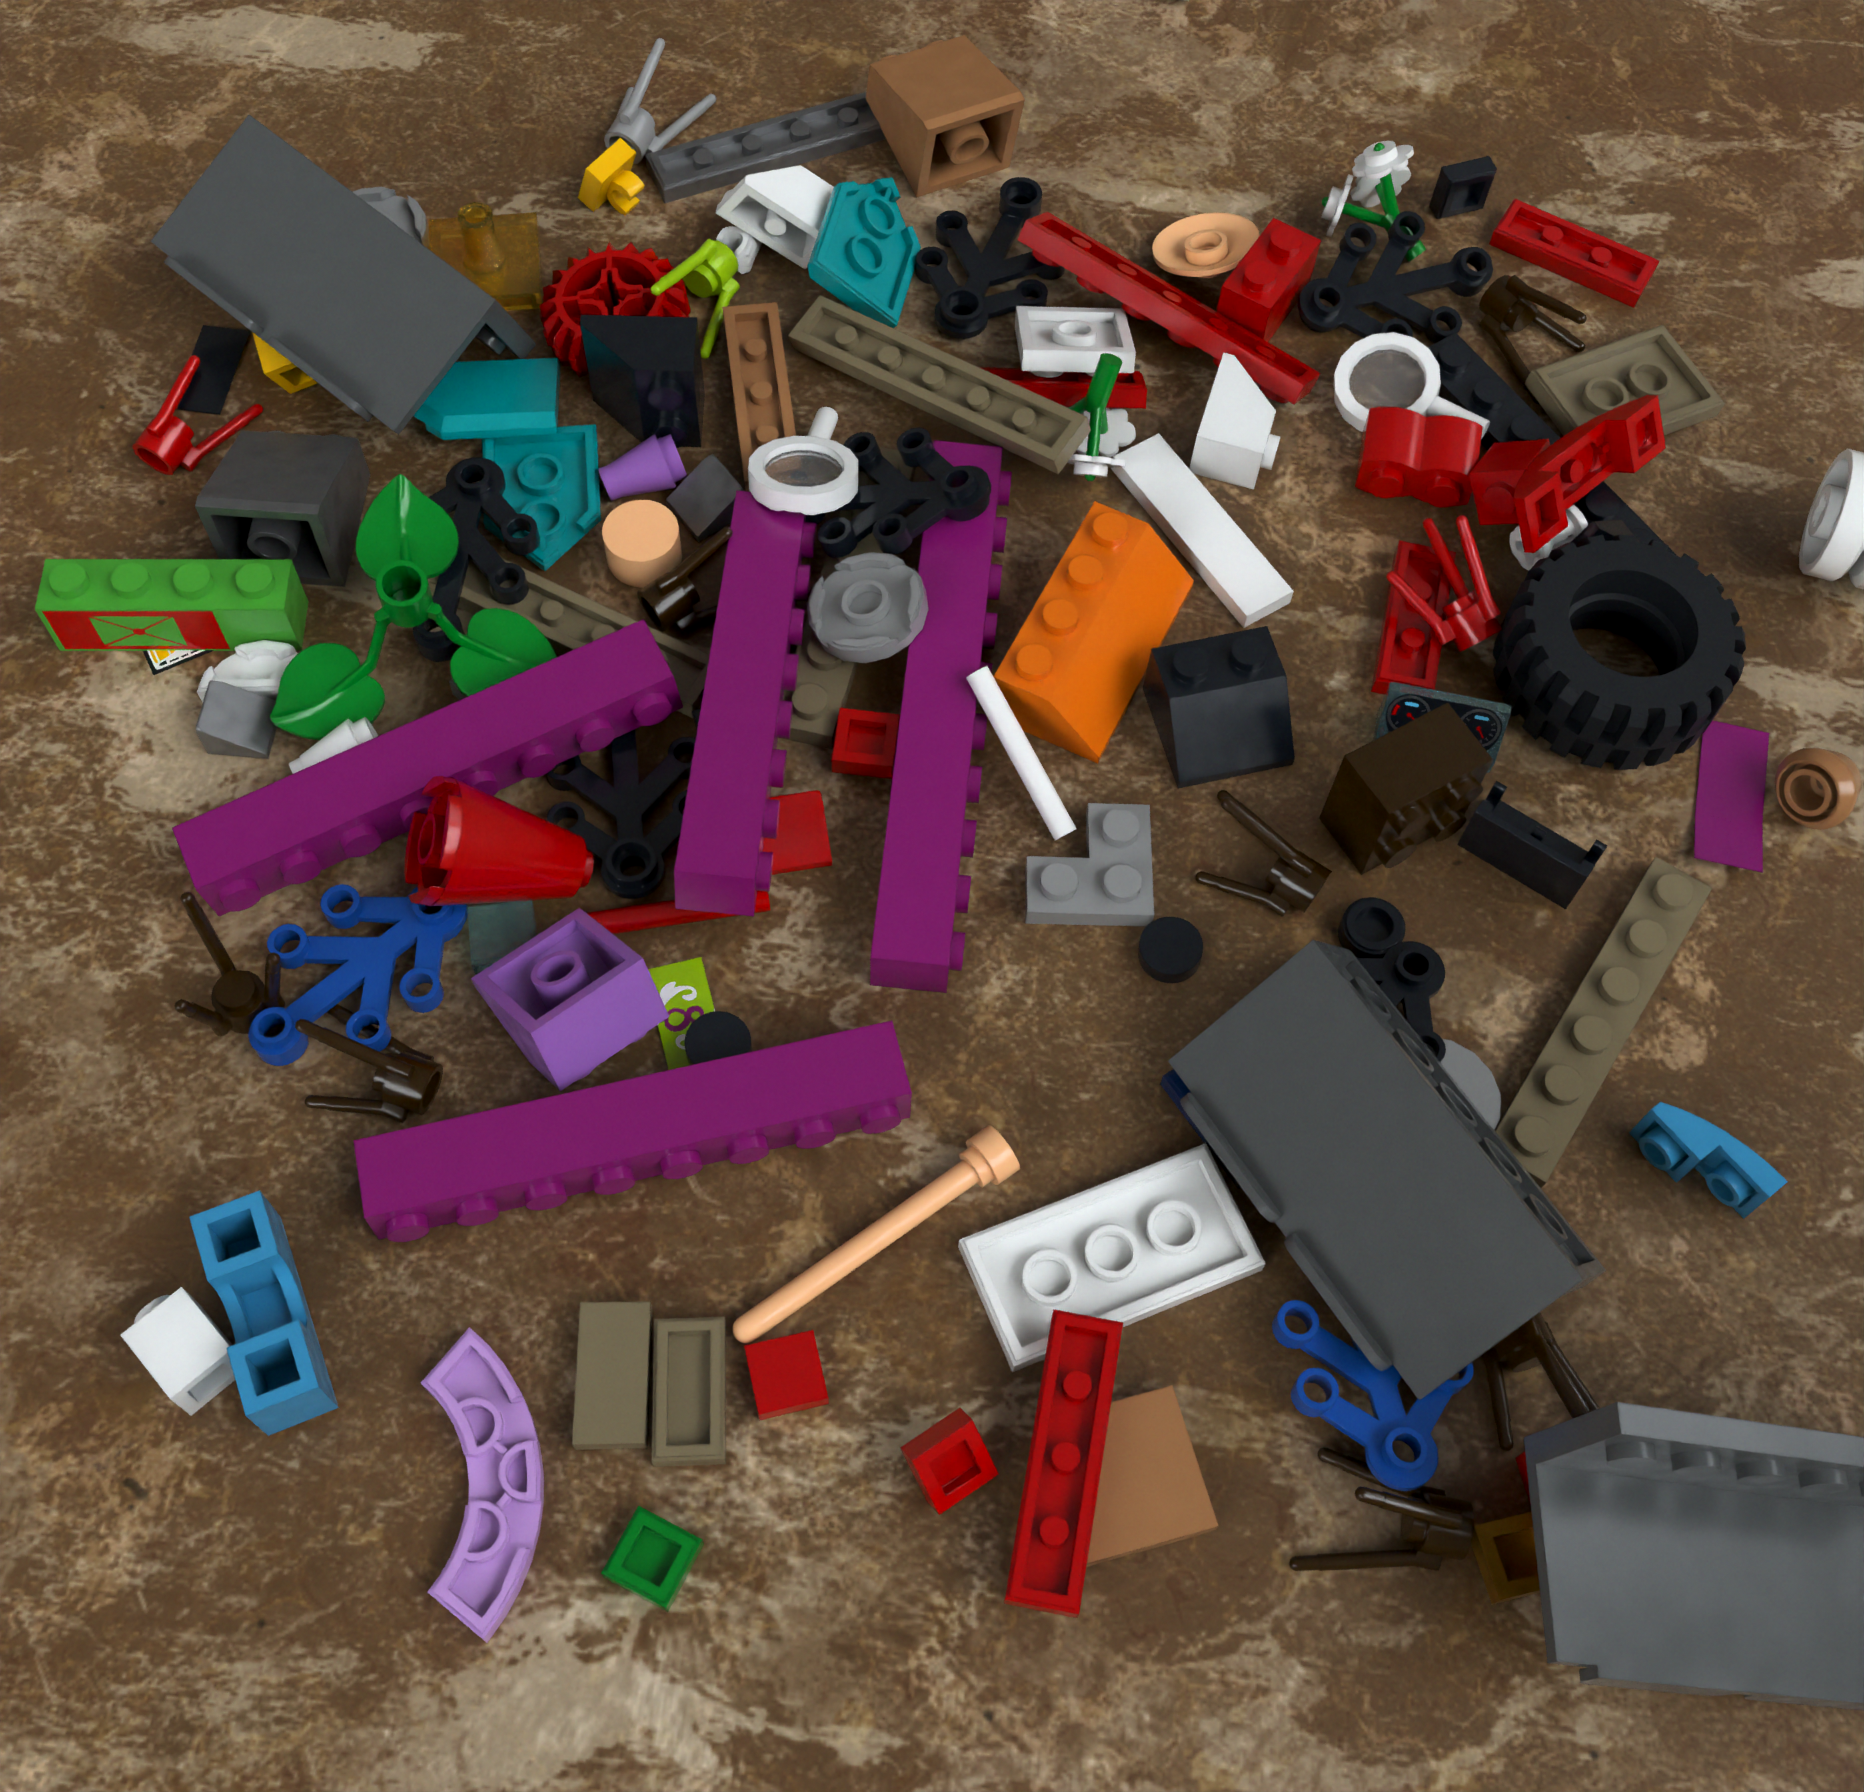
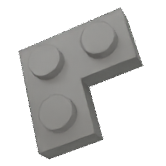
M1088 803L1086 811L1087 858L1027 856L1025 864V924L1147 926L1153 921L1154 898L1150 805Z

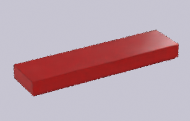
M1053 1309L1004 1604L1078 1618L1123 1322Z

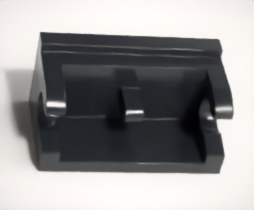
M1496 781L1487 798L1482 800L1475 810L1457 845L1562 908L1567 909L1607 848V845L1596 839L1589 851L1579 847L1501 801L1508 787Z

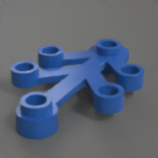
M340 884L329 888L323 894L320 906L327 921L333 927L348 929L359 922L393 923L395 925L379 937L307 936L301 927L294 924H285L273 930L268 937L267 947L270 953H278L282 968L295 969L303 966L305 963L343 965L287 1008L271 1007L264 1009L256 1015L250 1025L248 1037L258 1056L265 1063L274 1066L288 1065L298 1060L306 1051L309 1039L308 1035L296 1030L295 1023L297 1020L306 1019L312 1023L362 984L364 985L360 1010L349 1018L346 1024V1034L348 1038L379 1052L385 1049L391 1040V1029L387 1023L396 958L416 943L414 969L408 971L402 977L399 985L400 993L406 1005L415 1012L425 1013L437 1008L444 997V990L439 980L444 943L456 937L462 930L468 916V905H446L437 913L426 914L424 911L429 907L412 903L408 896L360 897L356 889L349 885ZM418 887L414 888L409 895L418 892ZM342 901L353 902L348 910L341 913L333 912L334 907ZM293 940L300 941L298 947L292 952H280L285 943ZM428 983L432 985L430 992L424 996L415 997L411 995L413 989L420 984ZM285 1024L283 1031L279 1035L265 1037L266 1033L273 1027ZM372 1024L379 1026L378 1032L373 1037L368 1039L358 1038L360 1031L365 1026Z
M1292 1300L1283 1304L1272 1323L1273 1334L1277 1341L1287 1348H1300L1368 1394L1374 1417L1341 1398L1336 1379L1331 1373L1321 1368H1309L1303 1371L1293 1384L1291 1399L1295 1408L1308 1417H1320L1364 1446L1367 1465L1375 1478L1382 1484L1400 1491L1415 1490L1423 1486L1434 1475L1438 1465V1449L1430 1433L1451 1396L1459 1393L1471 1381L1474 1374L1473 1363L1459 1372V1380L1449 1379L1423 1399L1419 1400L1417 1398L1406 1414L1397 1387L1402 1376L1393 1365L1384 1371L1375 1368L1352 1337L1351 1340L1354 1348L1320 1327L1318 1314L1308 1303ZM1289 1315L1299 1317L1305 1323L1307 1332L1296 1334L1290 1331L1285 1324L1284 1318ZM1315 1383L1319 1385L1325 1392L1326 1401L1317 1403L1310 1400L1304 1392V1384ZM1393 1441L1405 1442L1414 1453V1461L1405 1462L1400 1460L1393 1451Z

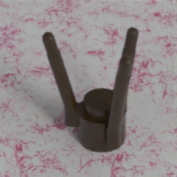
M1504 275L1489 286L1480 300L1479 309L1486 316L1481 320L1479 326L1493 337L1525 390H1527L1532 400L1539 404L1525 385L1530 372L1503 330L1511 329L1514 332H1519L1533 321L1575 351L1582 352L1585 349L1584 342L1539 311L1537 305L1578 324L1585 323L1587 317L1572 306L1528 286L1516 275Z
M731 523L709 538L670 573L667 572L637 592L643 609L660 631L664 632L673 625H676L680 633L685 635L697 626L715 620L718 605L694 612L693 606L700 602V597L687 576L732 537Z
M1226 790L1219 791L1217 798L1221 802L1222 808L1280 856L1265 879L1266 882L1275 888L1273 892H1269L1204 871L1196 874V881L1217 890L1266 905L1281 916H1284L1290 905L1305 913L1332 871L1295 849Z
M184 892L180 900L222 976L217 980L211 994L212 1005L215 1011L184 999L175 1002V1010L191 1019L210 1026L217 1036H224L230 1030L236 1033L248 1034L250 1025L258 1013L271 1007H285V1001L280 995V956L275 952L268 954L265 965V985L258 975L250 971L237 970L195 896L191 892Z
M336 1004L326 1012L344 1025L347 1024L349 1018L354 1014L339 1004ZM299 1019L295 1023L297 1031L377 1067L372 1088L374 1091L382 1093L383 1099L372 1100L309 1095L305 1099L307 1107L327 1109L329 1111L382 1115L404 1123L409 1111L423 1115L430 1108L438 1092L443 1075V1066L434 1062L433 1056L414 1050L392 1036L385 1048L390 1053L384 1054L306 1019ZM373 1024L368 1025L359 1034L368 1039L373 1037L379 1028Z
M1538 1313L1481 1355L1486 1365L1499 1445L1504 1451L1511 1450L1514 1442L1501 1364L1503 1362H1509L1513 1372H1521L1542 1365L1572 1419L1600 1409L1558 1346L1548 1323L1544 1321L1541 1313Z
M1326 1447L1319 1449L1318 1458L1321 1461L1405 1496L1401 1497L1361 1486L1355 1490V1497L1360 1502L1402 1514L1403 1541L1412 1542L1414 1547L1413 1549L1294 1556L1289 1561V1566L1292 1570L1330 1571L1415 1566L1439 1571L1442 1557L1463 1560L1466 1557L1471 1546L1474 1531V1511L1471 1502L1447 1497L1445 1490L1428 1486H1421L1410 1491L1389 1488L1375 1478L1366 1462Z

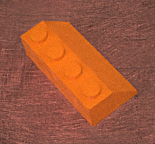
M1094 501L993 676L1024 732L1097 764L1146 675L1151 649L1161 647L1194 583L1193 578L1149 523Z

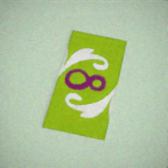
M702 957L648 969L669 1014L667 1019L658 1024L668 1070L689 1066L685 1051L686 1032L698 1017L715 1011Z

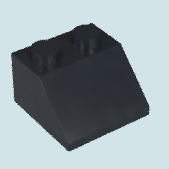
M581 314L580 326L593 401L641 443L653 434L656 435L657 439L671 434L676 448L701 447L705 391L697 317Z
M1267 626L1151 649L1143 691L1178 789L1293 765L1295 756L1287 676Z

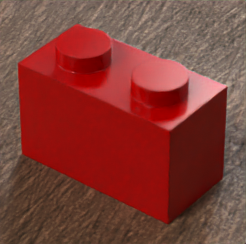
M1273 218L1222 285L1216 312L1269 342L1297 304L1303 288L1311 281L1321 240Z

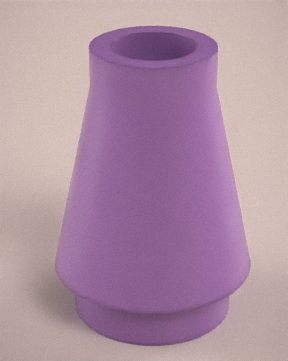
M653 434L609 465L598 469L611 501L626 496L677 488L675 482L687 477L671 434L658 439Z

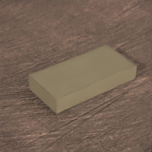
M651 1301L580 1302L572 1445L575 1450L647 1449L653 1312Z
M725 1317L654 1319L652 1463L654 1467L726 1464Z

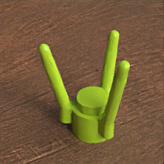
M707 239L694 254L664 275L651 287V293L658 296L682 279L685 287L687 286L693 294L699 297L707 298L719 295L700 349L701 358L703 359L709 358L723 322L722 307L729 305L730 300L740 288L739 283L732 278L738 271V261L735 254L727 245L712 239Z

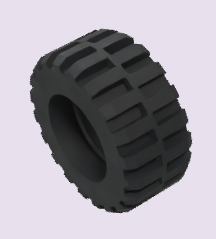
M1622 534L1615 535L1612 541H1605L1603 535L1582 538L1577 547L1573 542L1566 543L1552 550L1547 558L1538 560L1528 571L1524 582L1520 584L1501 624L1502 629L1495 639L1493 657L1496 660L1493 668L1496 685L1500 690L1507 689L1502 700L1513 717L1520 714L1525 720L1522 728L1535 740L1540 736L1552 744L1549 750L1564 758L1568 753L1582 758L1581 764L1601 768L1604 762L1613 763L1615 770L1637 769L1642 760L1646 766H1655L1669 761L1673 754L1684 753L1694 745L1700 735L1706 731L1740 679L1745 664L1742 654L1746 649L1742 626H1736L1740 616L1732 599H1723L1721 596L1724 591L1722 584L1712 573L1708 576L1702 574L1697 569L1699 562L1685 553L1680 558L1668 552L1669 545L1655 540H1651L1649 544L1636 542V536ZM1586 628L1604 629L1629 638L1648 653L1656 664L1660 675L1651 677L1631 676L1605 667L1582 648L1573 630Z

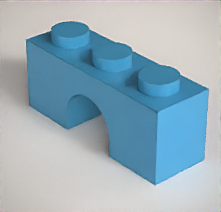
M259 1190L190 1216L207 1281L217 1291L234 1333L236 1344L226 1349L245 1416L270 1436L339 1408L284 1225L277 1211Z

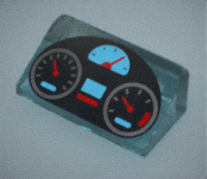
M1390 682L1377 712L1373 740L1449 703L1494 759L1487 773L1491 771L1502 743L1512 706Z

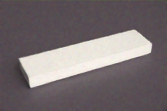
M1159 433L1113 456V459L1125 460L1126 466L1113 467L1111 470L1243 628L1291 602L1294 592Z

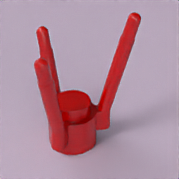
M195 355L189 357L158 414L151 420L132 446L135 454L143 462L165 475H173L180 465L186 470L193 472L204 456L263 412L262 405L257 403L252 405L194 447L191 443L194 432L185 422L173 414L200 365V359Z
M1459 515L1456 518V525L1475 587V591L1471 592L1468 591L1433 519L1426 518L1422 523L1457 597L1456 600L1442 607L1447 618L1443 620L1397 572L1389 571L1386 579L1431 626L1441 645L1453 640L1459 652L1500 631L1502 628L1496 616L1501 614L1491 595L1467 517Z

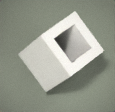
M182 1287L173 1294L160 1296L144 1306L135 1317V1324L120 1335L167 1396L191 1416L235 1381L226 1349L232 1346L231 1342L203 1307Z

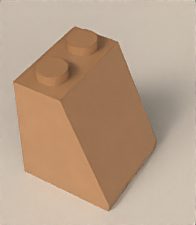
M965 35L947 41H935L924 48L898 56L889 55L878 62L870 64L866 100L875 118L880 123L881 130L916 198L1010 167L1025 99L1021 91Z

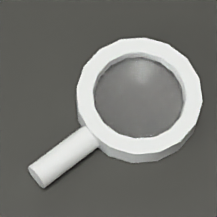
M1395 332L1372 334L1355 342L1341 356L1335 370L1333 384L1335 405L1343 419L1361 432L1364 430L1369 409L1374 407L1405 408L1425 417L1447 415L1469 419L1483 426L1481 439L1490 424L1489 420L1439 397L1441 385L1439 364L1431 350L1414 337Z
M830 407L820 408L815 415L807 436H790L774 439L758 447L749 457V491L757 502L771 510L801 512L804 515H817L835 511L850 503L858 492V459L849 448L834 440H830L838 421V414L834 409Z

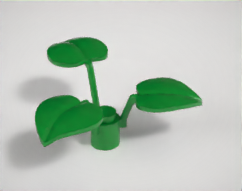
M398 474L382 489L368 508L356 538L357 559L367 576L376 581V590L382 608L374 614L376 624L365 662L360 665L357 655L350 648L341 644L318 643L307 647L299 652L287 665L280 680L277 699L270 714V719L276 727L283 731L313 740H321L346 719H350L354 723L366 717L372 724L384 707L385 693L381 685L370 677L369 674L377 667L386 630L390 623L410 628L421 625L430 618L436 622L453 643L461 646L451 658L450 672L457 688L466 697L550 661L557 656L550 642L534 624L523 616L509 610L491 608L476 612L469 621L467 636L460 633L443 614L442 607L433 602L428 578L437 577L445 572L457 556L459 537L456 526L442 507L419 491L404 475Z

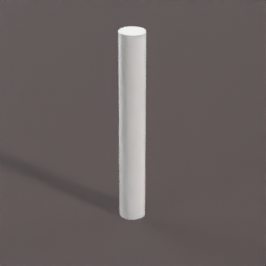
M988 666L966 677L968 683L1054 840L1056 841L1076 830L1077 828Z

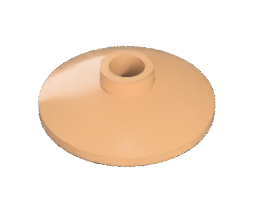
M1217 212L1193 215L1172 223L1156 236L1152 245L1153 258L1160 268L1169 273L1203 279L1213 278L1221 273L1235 269L1260 234L1257 226L1252 221L1236 214Z

